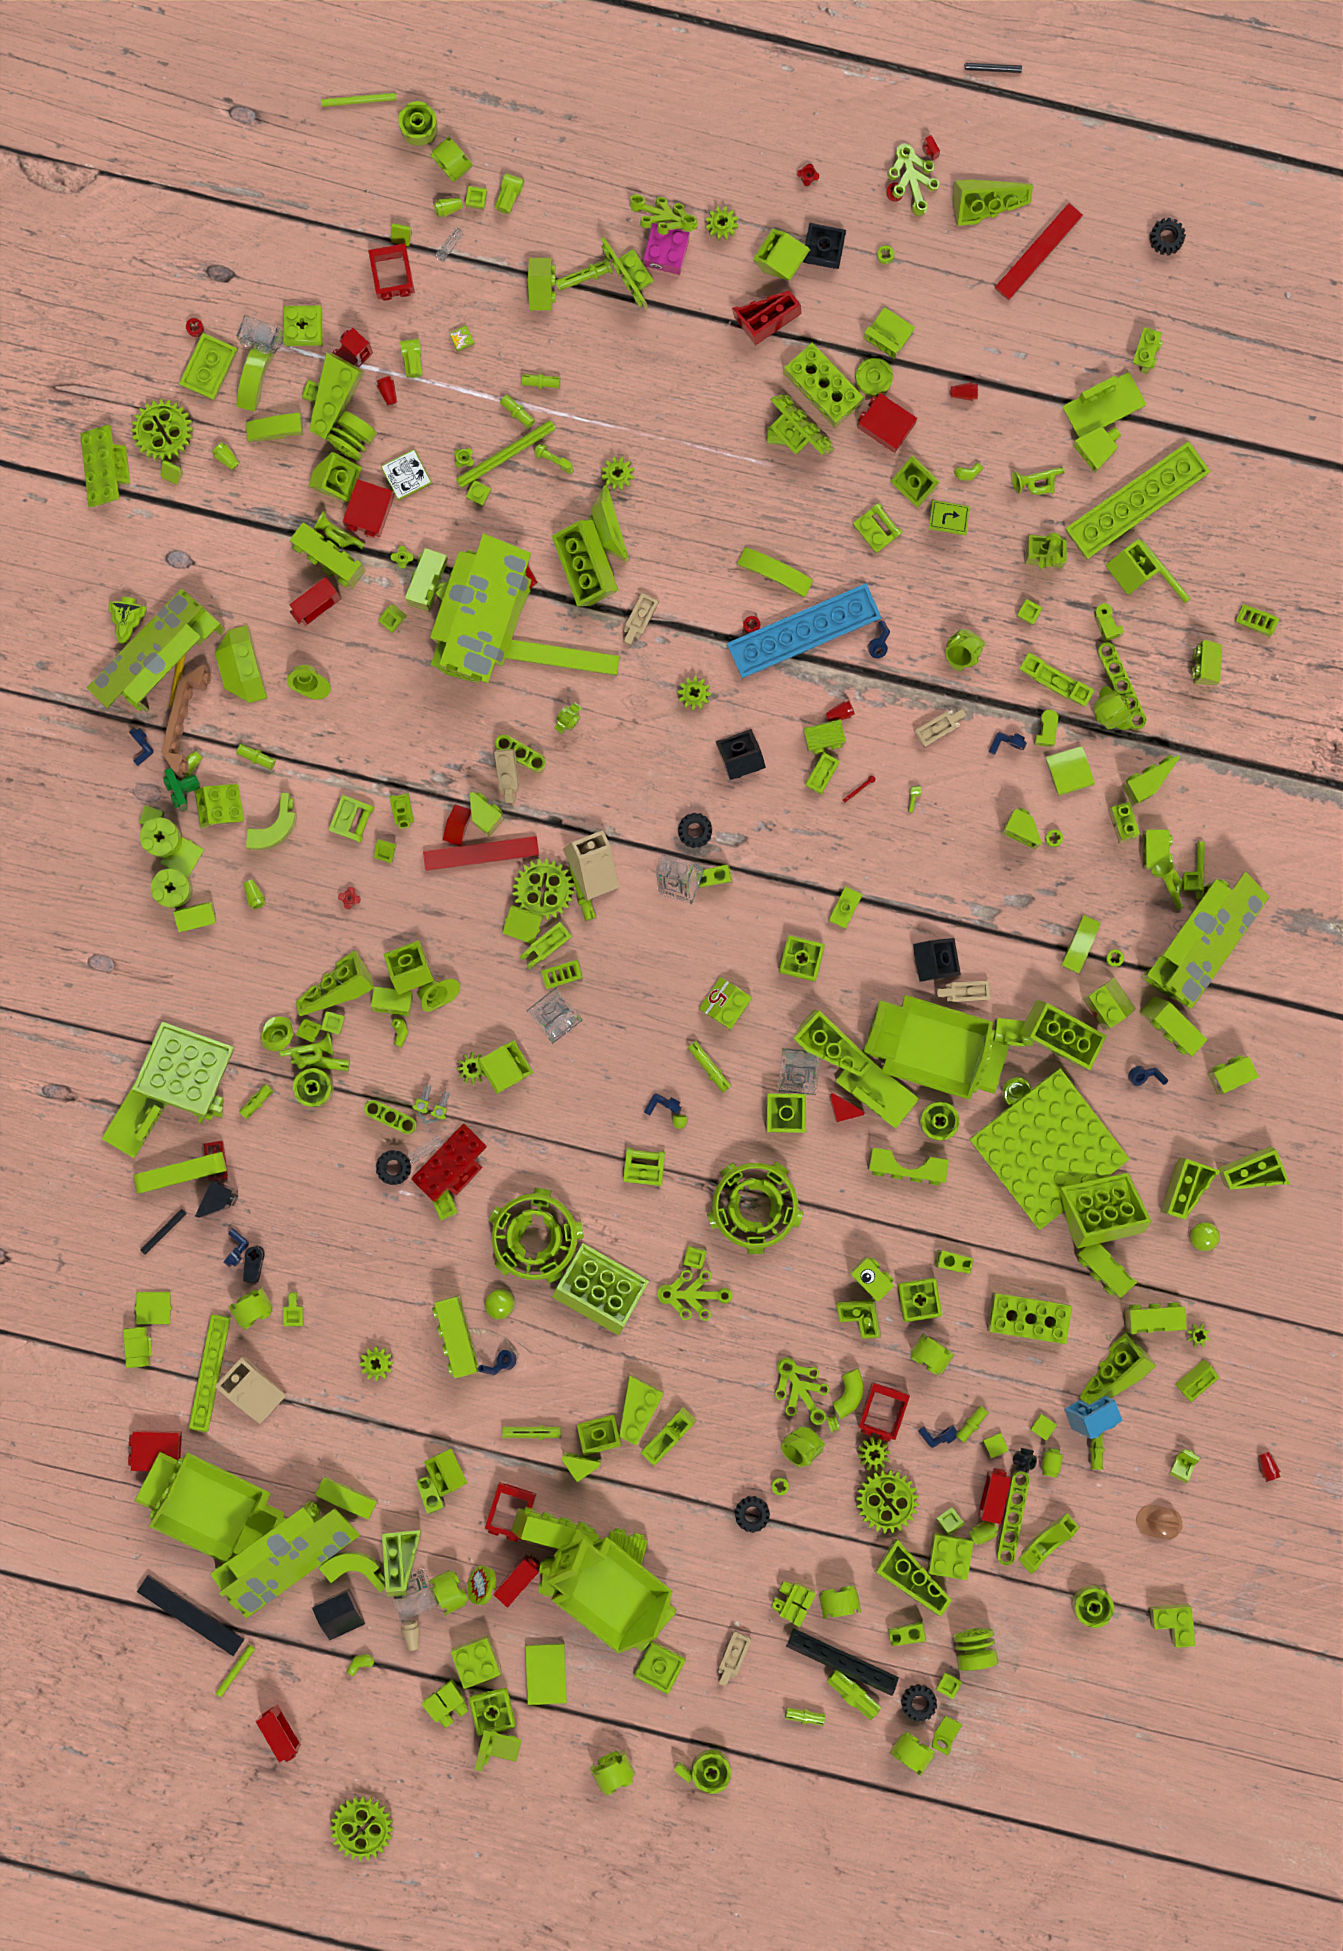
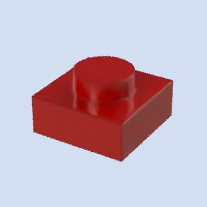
M932 135L926 137L922 148L926 156H930L933 161L939 157L940 149Z

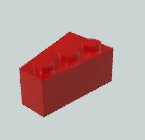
M790 290L769 296L762 301H753L749 305L732 308L734 318L755 346L802 314L801 304Z

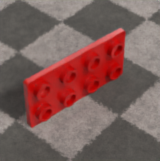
M462 1124L411 1180L433 1202H436L447 1189L457 1196L483 1168L475 1159L487 1148V1145L465 1124Z

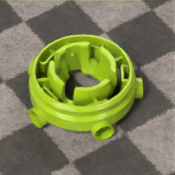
M775 1161L772 1166L763 1163H747L736 1167L732 1162L719 1172L723 1178L718 1183L713 1195L712 1212L707 1213L712 1230L719 1228L728 1240L738 1246L747 1248V1254H765V1248L785 1238L793 1226L799 1228L804 1211L798 1210V1198L795 1188L786 1176L789 1170ZM759 1168L768 1170L766 1176L778 1185H781L784 1181L788 1188L779 1191L773 1183L765 1179L757 1180L750 1178L742 1182L738 1180L743 1177L741 1171ZM727 1182L731 1186L736 1182L737 1186L732 1189L729 1195L730 1201L728 1206L729 1217L735 1226L728 1232L724 1226L729 1225L724 1208L718 1209V1200L725 1183ZM745 1185L750 1190L758 1189L765 1192L770 1198L771 1211L769 1215L773 1221L767 1222L765 1227L760 1221L751 1222L746 1220L740 1213L739 1201L741 1196L738 1191L740 1189L743 1190ZM790 1191L793 1208L786 1207L782 1223L786 1224L787 1227L781 1234H778L774 1226L782 1217L781 1207L784 1205L781 1194ZM737 1227L746 1233L750 1231L756 1234H761L771 1229L777 1237L765 1242L764 1236L747 1237V1242H744L731 1234Z
M535 1187L534 1194H525L514 1198L502 1209L496 1206L488 1220V1222L493 1224L491 1242L495 1256L498 1259L494 1265L505 1276L511 1273L528 1280L546 1279L548 1284L563 1277L561 1270L573 1257L577 1246V1239L584 1238L582 1222H575L567 1207L551 1197L552 1190ZM525 1200H532L531 1205L538 1206V1209L524 1210L518 1217H514L508 1225L506 1235H497L498 1228L503 1230L512 1214L507 1211L512 1206ZM549 1203H551L565 1215L568 1223L564 1224L566 1241H571L570 1248L561 1245L562 1231L560 1225L556 1223L551 1214L541 1210V1207L549 1208ZM533 1214H536L537 1217L543 1216V1223L548 1226L551 1233L548 1247L538 1252L536 1259L531 1257L525 1258L526 1250L521 1246L518 1238V1233L524 1225L523 1223L532 1221ZM497 1238H506L507 1247L515 1254L514 1258L508 1252L501 1255ZM560 1248L569 1251L560 1265L554 1261L540 1268L542 1274H529L531 1265L546 1263V1260L552 1256L554 1257ZM515 1259L528 1264L526 1273L514 1269L518 1265Z

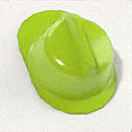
M310 665L294 666L293 671L287 677V685L290 689L314 700L326 698L331 691L329 681L317 674L316 670Z
M446 979L441 982L434 980L423 985L416 992L421 1000L422 1009L426 1012H431L450 1003L458 996L460 984L455 979Z

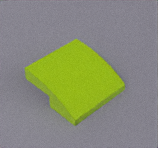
M1082 746L1046 757V763L1052 775V781L1058 796L1095 785Z

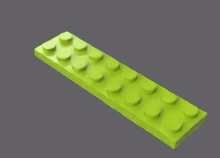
M1188 441L1066 527L1065 531L1086 560H1088L1210 474L1211 471Z

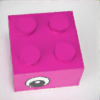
M653 223L643 259L644 266L680 275L690 240V232L672 229L669 230L668 234L662 235L657 232L658 224Z

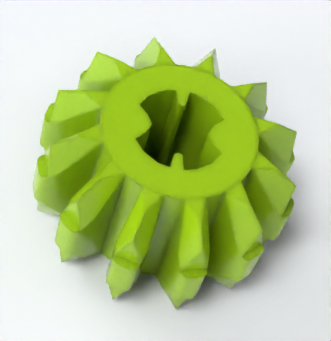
M471 1052V1059H469L464 1054L463 1057L466 1061L458 1060V1063L463 1065V1067L456 1068L457 1071H463L458 1077L462 1078L466 1075L464 1083H468L471 1078L472 1085H475V1078L480 1083L483 1082L480 1075L484 1077L486 1075L477 1062L481 1059L482 1055L479 1053L476 1059H474L475 1054ZM476 1063L477 1072L473 1071V1074H470L468 1066Z
M871 1437V1444L864 1440L863 1443L866 1447L859 1446L858 1449L864 1453H860L857 1456L858 1458H864L860 1462L861 1465H865L868 1462L866 1467L868 1470L874 1465V1470L878 1471L877 1464L884 1468L885 1465L882 1461H890L884 1455H889L891 1452L890 1450H884L888 1446L887 1443L880 1446L882 1440L878 1438L875 1444L874 1438ZM877 1449V1453L879 1454V1456H875L873 1459H871L870 1457L872 1456L869 1454V1452H874V1450Z

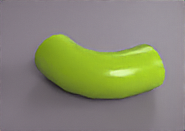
M859 1368L853 1369L841 1376L845 1386L844 1393L838 1400L832 1402L840 1420L855 1411L862 1400L864 1383Z

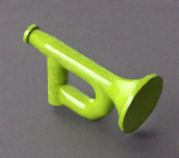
M1061 466V468H1054L1027 476L1013 471L1012 484L1018 494L1022 492L1025 485L1034 495L1055 493V476L1064 474L1065 469ZM1048 479L1046 486H1035L1036 481Z
M325 511L322 512L314 526L315 531L324 529L327 537L338 543L341 548L353 544L362 549L365 545V542L363 543L358 538L330 523Z
M1162 861L1156 864L1152 869L1153 876L1161 877L1164 880L1170 896L1176 905V909L1183 908L1179 897L1183 879L1179 877L1174 869L1173 862Z
M329 1033L318 1043L289 1048L283 1051L279 1050L281 1058L283 1056H292L299 1069L304 1068L305 1065L318 1062L322 1057V1050L334 1055ZM307 1052L315 1053L313 1056L301 1058L299 1055Z

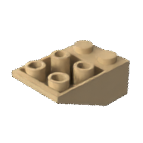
M603 830L571 842L563 848L586 901L619 888L611 846Z
M245 1356L241 1357L215 1385L231 1402L259 1424L287 1396Z

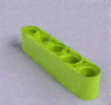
M223 1152L138 1173L133 1175L136 1192L140 1194L225 1172L227 1168Z

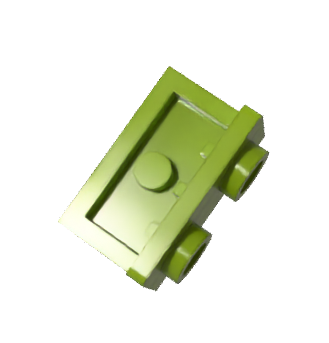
M1144 327L1133 359V364L1142 366L1140 372L1148 374L1150 369H1154L1157 358L1154 357L1156 351H1160L1163 342L1160 340L1162 332Z

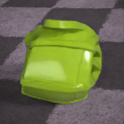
M958 630V632L949 637L946 644L945 653L950 667L960 672L965 667L976 666L986 642L970 630Z
M1108 686L1101 688L1099 699L1093 704L1096 721L1106 726L1107 729L1115 727L1122 730L1130 729L1132 727L1129 706L1131 702L1128 697L1124 698Z
M801 1426L795 1431L790 1432L783 1439L781 1450L786 1459L800 1469L801 1467L810 1466L812 1461L823 1452L826 1444L812 1429Z

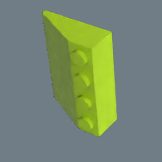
M1129 1173L1066 1186L1060 1189L1069 1232L1077 1249L1142 1234L1152 1222Z
M582 1243L552 1298L619 1336L649 1281Z

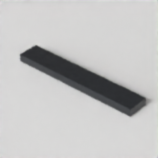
M147 1575L137 1590V1593L232 1656L236 1654L245 1640L150 1575Z
M792 1629L786 1644L787 1648L893 1696L899 1677L799 1630Z

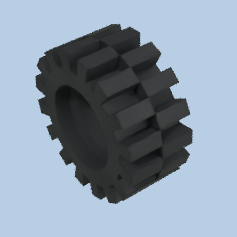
M1163 218L1154 225L1149 240L1152 242L1151 247L1156 248L1155 252L1158 253L1160 251V255L1167 253L1168 256L1171 253L1175 254L1181 248L1186 234H1184L1185 228H1182L1183 224L1181 222L1178 224L1176 219L1172 221L1171 218L1167 220ZM1165 230L1173 232L1175 236L1174 241L1171 243L1163 242L1160 236L1161 232Z
M696 812L683 817L678 826V835L681 842L691 848L705 846L712 836V825L708 818ZM693 823L701 825L703 829L701 836L693 838L688 834V827Z
M387 1151L378 1158L376 1163V1174H378L379 1179L389 1185L403 1183L411 1173L410 1160L401 1151ZM391 1160H396L401 1165V1170L397 1175H390L386 1170V1165Z
M748 1496L737 1504L735 1519L739 1527L746 1532H759L769 1522L770 1511L763 1499L757 1498V1496ZM749 1507H756L759 1510L760 1517L757 1521L750 1522L745 1518V1511Z
M916 1684L917 1686L911 1685L902 1695L901 1704L903 1711L909 1719H913L915 1722H925L926 1719H931V1716L936 1713L937 1699L932 1690L927 1688V1686H921L920 1684ZM923 1696L926 1699L927 1704L923 1710H915L912 1707L914 1697Z

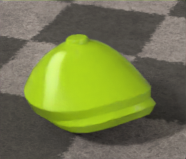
M273 1017L266 1022L260 1036L261 1044L265 1049L279 1051L289 1045L293 1036V1027L290 1019L286 1017Z

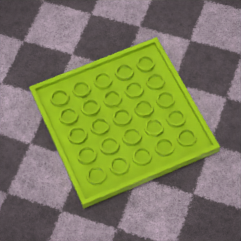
M1061 1068L1054 1071L969 1138L970 1142L1038 1230H1041L1065 1211L1060 1192L1062 1187L1106 1178L1130 1160Z

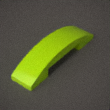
M745 547L737 565L753 573L756 572L787 587L788 590L804 598L813 583L811 578L794 568Z
M1029 652L1019 670L1036 682L1086 707L1095 691L1082 682L1075 681L1045 664V661Z

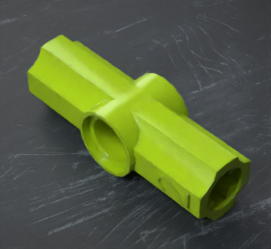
M834 1670L829 1675L826 1682L838 1691L853 1708L856 1707L870 1721L879 1713L881 1706L870 1698L855 1681L852 1682L846 1675L837 1670Z

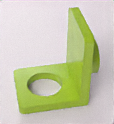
M944 1716L934 1733L931 1747L949 1755L952 1742L961 1729L962 1723ZM937 1741L943 1742L946 1748L940 1747Z

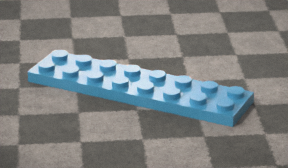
M867 583L733 640L727 643V647L743 679L878 621L882 617Z

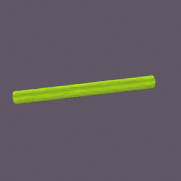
M551 420L544 423L456 479L458 485L461 488L467 486L555 431V425Z

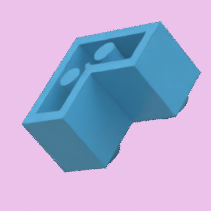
M1107 1396L1100 1398L1090 1405L1078 1400L1064 1409L1071 1429L1090 1439L1099 1437L1102 1432L1114 1428L1123 1421L1116 1401Z

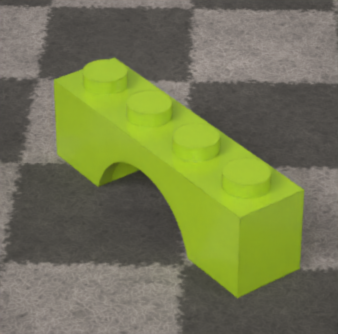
M871 1148L868 1171H872V1175L882 1177L884 1173L891 1174V1178L900 1180L903 1179V1176L910 1177L912 1182L921 1183L922 1179L930 1180L929 1184L940 1186L941 1182L946 1183L949 1160L928 1157L922 1166L915 1169H906L896 1162L891 1150Z

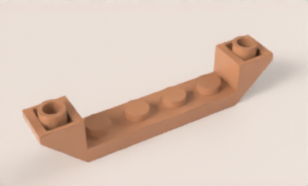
M204 665L199 666L179 680L161 750L165 759L180 779H184L185 773L189 770L188 760L183 755L176 753L179 750L180 735L183 734L184 718L188 715L187 706L192 698V688L206 690L207 685L211 682V673Z

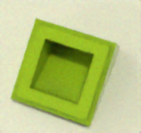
M393 223L391 227V242L395 244L405 243L406 246H409L412 237L411 227Z
M163 460L160 475L163 479L177 485L183 475V471L181 468Z
M392 604L386 608L378 621L393 633L406 619L407 615L396 605Z

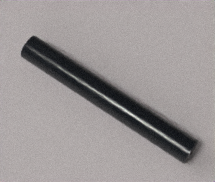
M965 63V70L1022 73V65Z
M181 1208L140 1249L141 1252L146 1255L187 1213Z

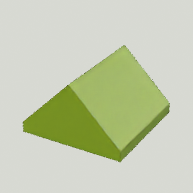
M913 455L890 481L917 508L938 488L940 483Z
M1029 534L1025 564L1039 565L1040 556L1047 554L1049 546L1046 544L1047 536ZM1061 538V544L1055 550L1061 556L1060 562L1050 567L1063 568L1067 562V541Z
M614 1414L577 1424L584 1456L622 1445Z
M563 1452L561 1459L577 1482L599 1468L601 1464L600 1458Z

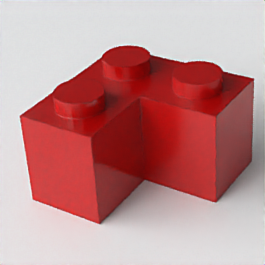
M353 327L350 331L346 330L341 335V347L339 350L335 349L332 352L358 368L373 354L370 343Z

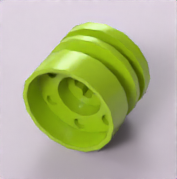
M344 411L337 421L343 429L332 428V432L336 436L328 434L326 439L343 455L360 461L362 455L359 452L365 453L367 451L361 442L371 444L377 432L357 416Z
M971 1628L953 1635L954 1641L959 1642L955 1644V1649L964 1650V1652L956 1656L959 1670H980L999 1664L997 1650L987 1648L995 1644V1639L990 1638L994 1636L993 1629Z

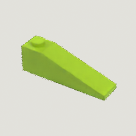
M975 179L954 181L952 199L956 224L958 226L975 225L990 216L993 218L1003 211H1011L1031 203L1033 184Z
M356 950L340 959L335 964L337 967L330 974L326 972L322 976L324 979L317 986L309 988L296 1001L297 1011L300 1016L359 998L374 988L371 974Z
M813 1010L800 1024L793 1037L806 1052L860 1077L874 1063L820 1010Z
M1125 1332L1111 1345L1108 1350L1110 1352L1109 1355L1099 1365V1371L1095 1377H1091L1079 1396L1083 1402L1090 1405L1104 1396L1113 1398L1142 1380L1156 1367L1150 1356L1128 1333Z

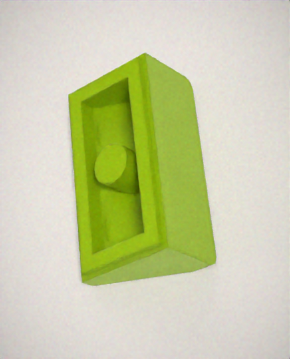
M1202 1360L1175 1385L1191 1403L1220 1377L1211 1365Z

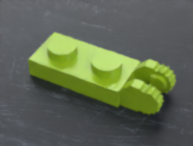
M559 922L530 945L531 947L520 955L521 960L526 959L535 951L538 957L527 965L531 969L561 947L572 936Z

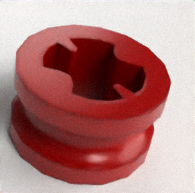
M898 182L891 183L887 188L886 193L890 201L897 202L902 199V197H894L892 191H890L899 184Z
M191 318L186 323V330L192 337H199L204 331V326L199 319ZM195 323H197L199 330L192 332L191 325L194 324L195 326Z
M749 616L744 620L743 628L745 632L749 634L760 629V621L757 617ZM751 620L755 621L754 624L757 623V627H754L753 630L746 626Z

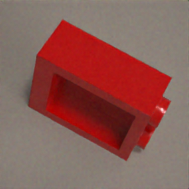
M405 243L368 250L378 299L387 301L395 296L408 297L411 293H415ZM403 257L408 284L380 289L376 262Z
M325 577L289 604L292 608L290 613L298 624L302 622L306 627L340 601L341 597Z
M872 1382L858 1423L861 1432L871 1436L872 1433L879 1434L880 1439L888 1442L891 1439L896 1440L910 1395ZM875 1392L901 1401L891 1432L865 1424Z
M994 1468L993 1471L988 1470L978 1511V1516L981 1520L1001 1524L1011 1478L1005 1470Z
M499 1482L484 1529H487L489 1534L499 1536L500 1533L506 1535V1539L517 1542L518 1539H522L511 1530L491 1524L500 1495L504 1493L529 1501L527 1507L532 1508L537 1493Z
M277 1704L262 1713L255 1722L280 1763L283 1760L288 1762L296 1757L301 1744Z

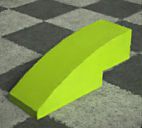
M291 413L246 422L247 441L285 439L286 436L303 435L302 416L300 413Z
M1086 915L1082 916L1067 948L1068 950L1060 965L1061 967L1076 974L1080 973L1101 922Z
M682 1407L641 1451V1454L655 1466L694 1425L697 1419Z
M327 1476L323 1478L315 1493L316 1496L366 1519L370 1518L378 1502Z

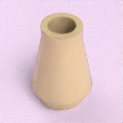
M417 1620L404 1621L401 1631L409 1651L419 1649L420 1625Z

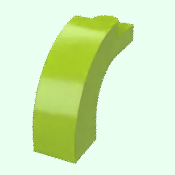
M256 344L255 348L250 350L239 383L236 407L255 412L261 399L263 379L275 351H267L264 349L266 346Z
M281 793L279 817L272 826L266 829H247V849H270L288 838L297 820V814L290 812L294 807V798H291L289 793Z
M1068 1513L1064 1514L1029 1542L1021 1551L1022 1555L1018 1560L1030 1574L1034 1573L1047 1556L1061 1544L1071 1539L1080 1527Z
M356 1551L339 1553L319 1567L330 1583L345 1572L357 1571L364 1574L380 1593L386 1588L385 1576L381 1572L377 1573L376 1571L380 1568L381 1564L365 1553Z

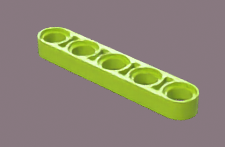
M1109 642L1103 643L1098 648V657L1113 690L1117 691L1124 698L1128 697L1134 700L1135 706L1130 709V719L1132 720L1134 716H1140L1143 722L1140 726H1136L1132 722L1131 728L1139 730L1147 722L1145 713L1116 648ZM1105 646L1109 647L1112 651V654L1108 657L1104 656L1101 652V649ZM1111 664L1119 666L1117 674H1112L1109 671ZM1119 681H1124L1127 684L1125 691L1118 690L1117 683Z
M1022 1471L1014 1472L1011 1477L997 1550V1559L1002 1565L1012 1564L1016 1556L1030 1483L1029 1475ZM1019 1474H1023L1026 1477V1481L1022 1485H1018L1015 1482V1478ZM1015 1493L1022 1495V1501L1019 1504L1012 1502V1496ZM1012 1512L1017 1513L1019 1516L1016 1523L1008 1521V1515ZM1007 1532L1014 1533L1015 1539L1012 1542L1005 1541L1004 1535ZM1003 1551L1011 1553V1559L1007 1562L1002 1561L1000 1558Z

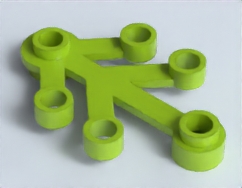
M901 144L896 149L897 160L894 166L887 172V176L890 180H896L900 175L899 170L903 163L906 172L899 184L892 190V194L896 198H901L909 182L915 201L912 204L911 210L914 215L922 216L928 210V204L922 199L917 181L927 186L930 191H936L940 183L936 178L929 179L914 169L912 164H916L922 168L924 173L929 174L935 167L934 163L930 160L924 161L916 156L914 149L909 144ZM891 171H894L896 173V176H893L891 174ZM896 189H899L901 194L897 193Z
M636 194L630 197L629 206L632 211L640 212L644 210L657 215L642 216L640 225L643 228H650L652 223L661 222L658 224L657 232L666 235L672 229L682 228L684 231L690 232L698 227L697 218L694 215L687 214L683 204H674L672 211L665 197L656 198L655 206L657 208L645 204V198L641 195Z
M684 1270L672 1285L661 1286L657 1292V1297L661 1303L671 1304L680 1313V1317L683 1320H689L692 1315L691 1311L684 1308L677 1300L685 1299L699 1313L700 1319L707 1321L710 1319L711 1313L708 1309H704L696 1299H716L726 1304L732 1300V1292L728 1288H721L718 1292L696 1291L705 1282L711 1280L712 1275L708 1270L702 1271L700 1277L685 1291H677L685 1281L687 1282L692 1279V1272ZM684 1272L690 1273L689 1279L683 1278ZM705 1272L710 1275L707 1280L702 1278V1274ZM665 1291H669L671 1293V1296L669 1298H665L663 1296V1293ZM723 1292L729 1295L725 1300L721 1298ZM683 1311L689 1312L688 1318L682 1316ZM707 1311L709 1313L708 1318H702L701 1313Z
M788 1357L780 1359L777 1364V1370L781 1377L778 1389L775 1391L776 1398L779 1400L786 1398L785 1388L788 1377L793 1384L789 1404L785 1408L786 1414L794 1416L797 1413L796 1404L798 1395H800L811 1412V1421L817 1425L824 1423L826 1420L825 1412L822 1409H817L806 1390L827 1395L830 1390L829 1386L825 1383L819 1385L801 1381L795 1374L808 1375L809 1378L816 1379L819 1376L818 1369L816 1367L806 1368L797 1366L794 1360ZM786 1363L790 1365V1369L787 1371L783 1369V1365ZM812 1369L817 1371L814 1377L809 1374ZM821 1386L827 1387L825 1393L820 1392ZM779 1390L784 1391L783 1397L777 1396ZM789 1407L795 1408V1412L793 1414L788 1413L787 1410ZM815 1413H820L821 1419L816 1420L814 1418Z

